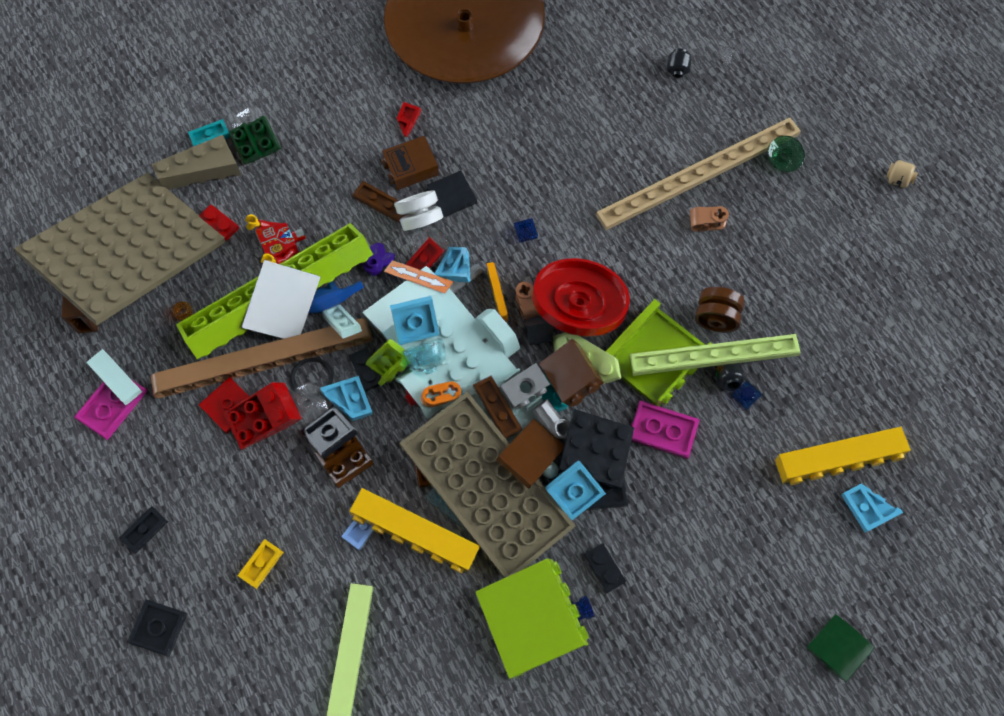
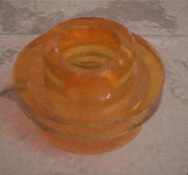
M180 301L173 306L172 314L175 319L183 321L193 314V308L188 302ZM181 310H186L183 314H180Z

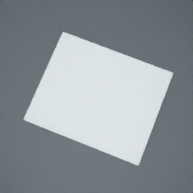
M264 260L242 328L283 339L300 335L320 276Z

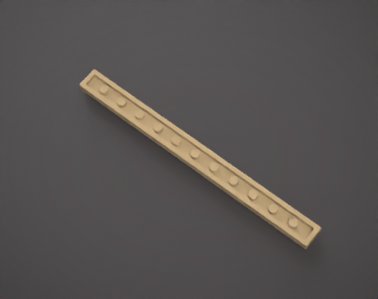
M791 118L785 119L598 211L596 216L605 230H608L799 136L801 131Z

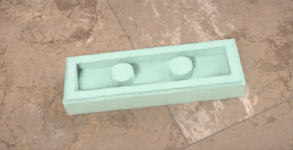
M341 305L322 312L324 319L343 339L362 331L360 324Z
M103 349L86 362L125 405L142 393L140 388Z

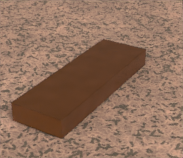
M362 181L352 194L356 200L400 223L402 217L407 215L397 213L394 203L399 200L365 181Z
M492 375L473 384V388L491 420L505 439L523 430Z

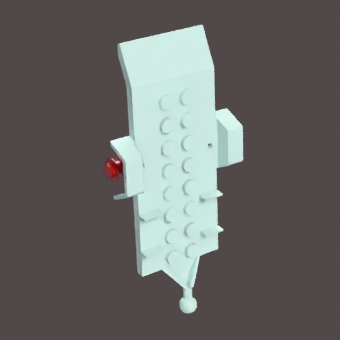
M427 266L421 269L435 275ZM406 280L363 311L365 317L387 341L391 338L399 345L390 305L427 296L432 297L439 335L400 345L410 353L406 360L409 368L394 378L396 382L401 383L406 389V401L410 406L420 407L427 420L452 403L435 407L425 406L421 401V394L426 387L445 382H456L461 387L460 397L468 391L491 420L475 392L473 384L492 375L497 386L500 387L520 373V369H516L508 359L520 349L514 331L495 309H486L474 318L450 288L446 293H442ZM523 382L520 384V389L523 393L531 391L528 383ZM449 388L448 391L443 394L450 393L453 397L456 391H452L451 388ZM429 392L426 398H430L431 401H433L436 396H439V394L432 395V393ZM533 395L528 399L530 403L521 409L518 406L512 409L510 406L523 430L533 419L541 424L532 411L543 402L542 395L538 398ZM519 432V433L513 435L512 437H510V438H508V439H506V440L509 442V444H511V442H512L521 432ZM552 462L542 473L543 476L548 479L555 478L558 474V466Z

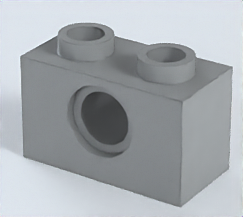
M537 363L502 384L499 389L512 409L516 406L521 409L530 403L528 399L533 395L538 398L546 393V387L550 383ZM521 383H528L531 391L523 393L520 389Z

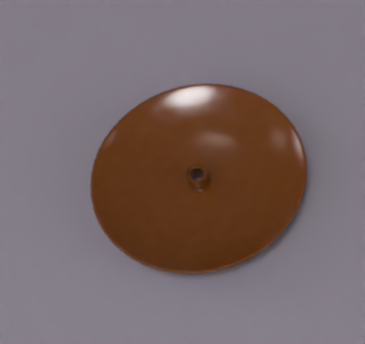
M387 0L384 10L386 36L397 56L418 73L435 80L450 83L486 81L516 68L537 46L545 23L543 0Z

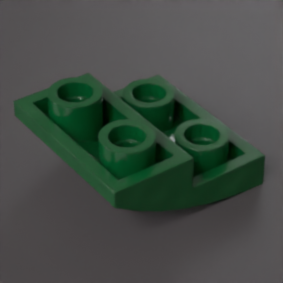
M264 115L249 124L242 123L229 131L245 165L281 149L267 117Z
M836 614L807 646L809 652L825 663L827 669L845 683L875 649L858 631Z

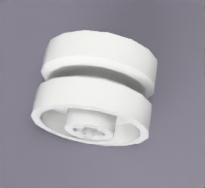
M434 190L422 192L394 203L398 214H407L400 220L404 231L424 227L443 218L441 208L432 206L438 201Z

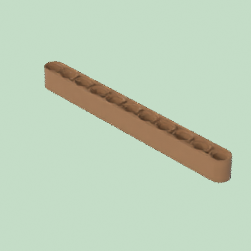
M364 318L356 319L362 331L344 339L330 326L154 373L150 376L153 396L155 398H164L165 395L167 397L185 392V390L190 391L205 387V384L208 386L220 383L229 377L235 379L246 376L245 374L249 375L264 371L265 368L268 370L283 366L285 363L290 364L302 361L305 358L324 355V352L328 354L343 350L344 347L350 348L364 344V342L369 343L372 340V334L368 320Z

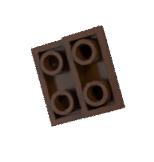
M355 436L325 459L317 451L314 452L338 488L374 465Z

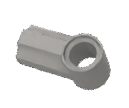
M548 400L537 405L532 412L545 429L558 440L566 438L570 423L560 417Z

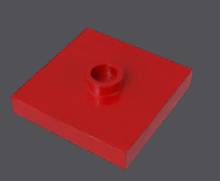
M229 377L205 398L199 406L228 434L231 428L224 412L248 398L249 395Z

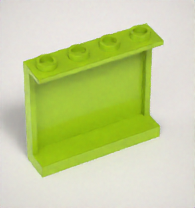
M654 299L605 352L618 359L621 378L652 404L660 406L662 403L666 405L673 397L671 393L674 389L680 390L686 382L684 378L688 374L692 376L698 368L633 376L630 354L705 344L659 309L661 303Z
M552 559L542 560L476 591L509 679L519 677L529 670L589 645L587 639H589L587 630L584 626H580L578 617H580L576 605L571 604L569 600L570 590L565 582L562 583L559 576L562 574L558 563L556 561L553 562Z

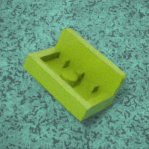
M390 338L367 360L366 365L382 376L378 383L382 386L387 381L391 382L398 371L401 373L408 365L406 360L410 353Z

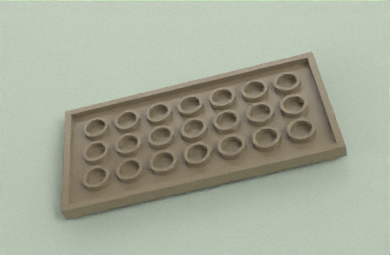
M468 391L399 443L504 578L525 569L576 527L538 479L528 489L496 460L510 444Z

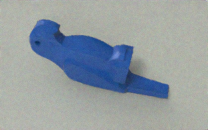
M332 281L325 288L317 289L308 313H322L324 310L344 302L348 297L364 288L362 282L359 281L340 289Z

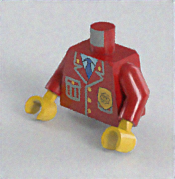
M252 214L248 215L245 219L248 222L246 225L248 230L257 228L255 231L265 252L261 263L264 260L277 264L286 261L299 253L295 243L306 239L302 228L290 232L287 223L258 220Z

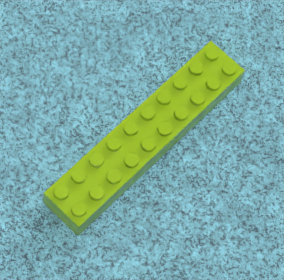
M349 223L280 263V265L320 276L318 288L323 284L332 282L340 274L349 272L357 264L366 262L373 253L364 235ZM258 277L176 324L196 359L209 355L212 350L226 345L229 340L237 335L244 334L248 330L242 328Z

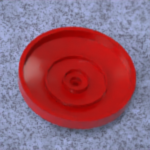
M579 258L561 259L546 265L536 276L532 292L534 306L546 322L561 331L578 336H598L616 329L625 319L630 304L628 289L615 272L597 262Z

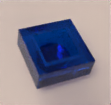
M533 218L514 223L519 243L538 238Z
M748 381L732 394V397L746 410L762 396Z

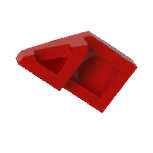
M403 102L396 117L404 137H408L421 113L420 107Z

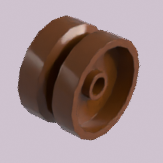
M708 287L703 289L700 293L699 306L696 310V323L702 328L721 333L738 330L745 303L744 297L740 293L724 287Z

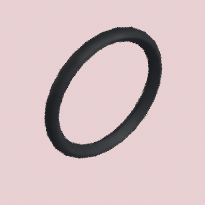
M307 358L295 365L291 373L290 382L293 390L298 395L306 398H316L323 395L321 391L307 394L297 388L295 384L296 371L305 363L319 362L329 372V381L326 386L331 385L333 382V371L326 361L320 358Z

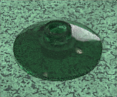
M779 136L768 147V159L777 170L793 172L803 164L805 151L797 139L791 136Z

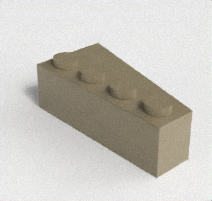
M223 135L151 164L160 184L168 190L189 186L191 183L199 182L200 184L207 182V180L217 178L220 180L225 179L227 176L242 175Z

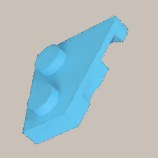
M449 247L434 274L451 281L470 282V263L467 248Z
M359 376L320 388L321 393L351 421L372 415V410Z
M862 483L841 494L865 533L903 513L898 507L894 508L885 502L886 499L878 494H874L871 489Z

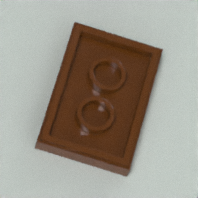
M533 419L496 460L529 489L561 453L564 444Z

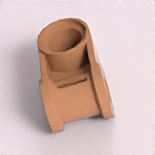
M722 206L692 208L690 210L691 230L694 232H698V230H722L726 226V221L729 217L728 210Z
M521 282L516 287V301L521 316H524L523 321L527 318L540 316L533 303V286L529 282Z

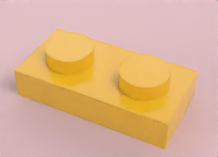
M264 539L237 576L257 589L284 552Z

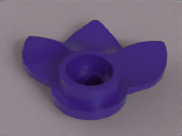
M381 243L372 244L370 249L373 255L366 262L359 263L372 276L380 274L383 267L388 266L395 259V254L386 253L385 247Z

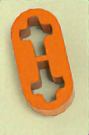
M445 382L428 386L421 394V401L427 407L452 403L460 397L461 387L456 382ZM449 388H451L452 391H454V390L456 391L455 394L453 395V397L451 396L450 393H448V394H443V393H446ZM429 392H431L432 395L439 394V396H436L433 401H431L430 398H426Z

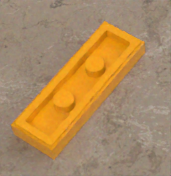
M487 263V274L497 312L507 323L508 312L495 263Z

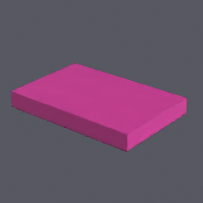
M133 381L142 393L125 405L103 382L74 418L108 440L146 394L147 390Z
M639 401L632 427H635L632 441L688 459L700 419Z

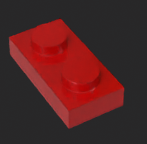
M212 204L199 215L201 219L220 233L225 241L239 229L235 222Z
M429 237L405 265L419 270L425 266L430 269L445 250Z

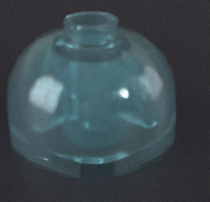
M438 338L424 342L416 347L413 346L405 349L403 354L408 366L412 370L417 372L425 371V374L428 375L438 371L437 367L445 360L446 350L443 339Z

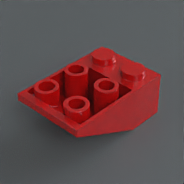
M283 382L268 384L224 412L225 418L241 450L292 426L302 419L286 384Z

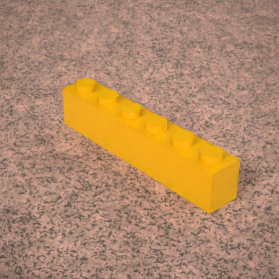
M901 426L782 453L777 456L775 462L782 483L790 482V485L802 483V479L810 478L813 481L823 478V474L827 473L835 476L851 468V471H857L864 468L866 464L878 466L885 463L884 460L888 459L896 462L904 459V455L911 451Z
M361 488L349 511L350 515L353 516V521L364 525L366 522L372 525L371 529L382 535L386 532L392 535L391 539L399 544L406 542L412 545L411 549L420 554L426 552L432 555L431 559L435 562L442 564L444 561L451 565L450 568L460 574L463 571L468 573L480 548L479 545Z

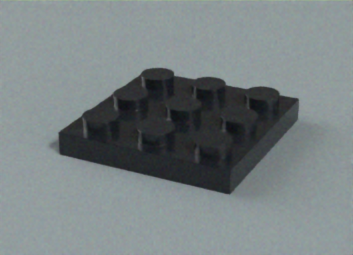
M574 409L558 471H566L579 460L597 483L620 489L635 427Z

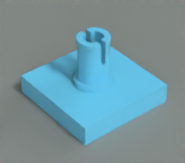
M431 296L390 305L399 345L439 335Z
M579 460L545 487L547 492L571 520L575 519L606 494Z

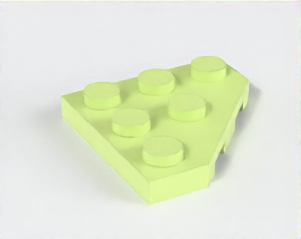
M564 332L553 336L554 351L571 339L579 343L604 381V384L621 379L618 359L578 335Z

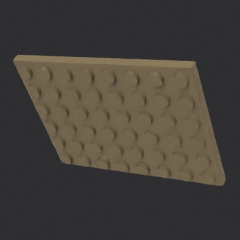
M146 173L14 249L19 257L97 326L223 245L226 241L220 233L201 219L196 212L167 188L162 187L150 174Z

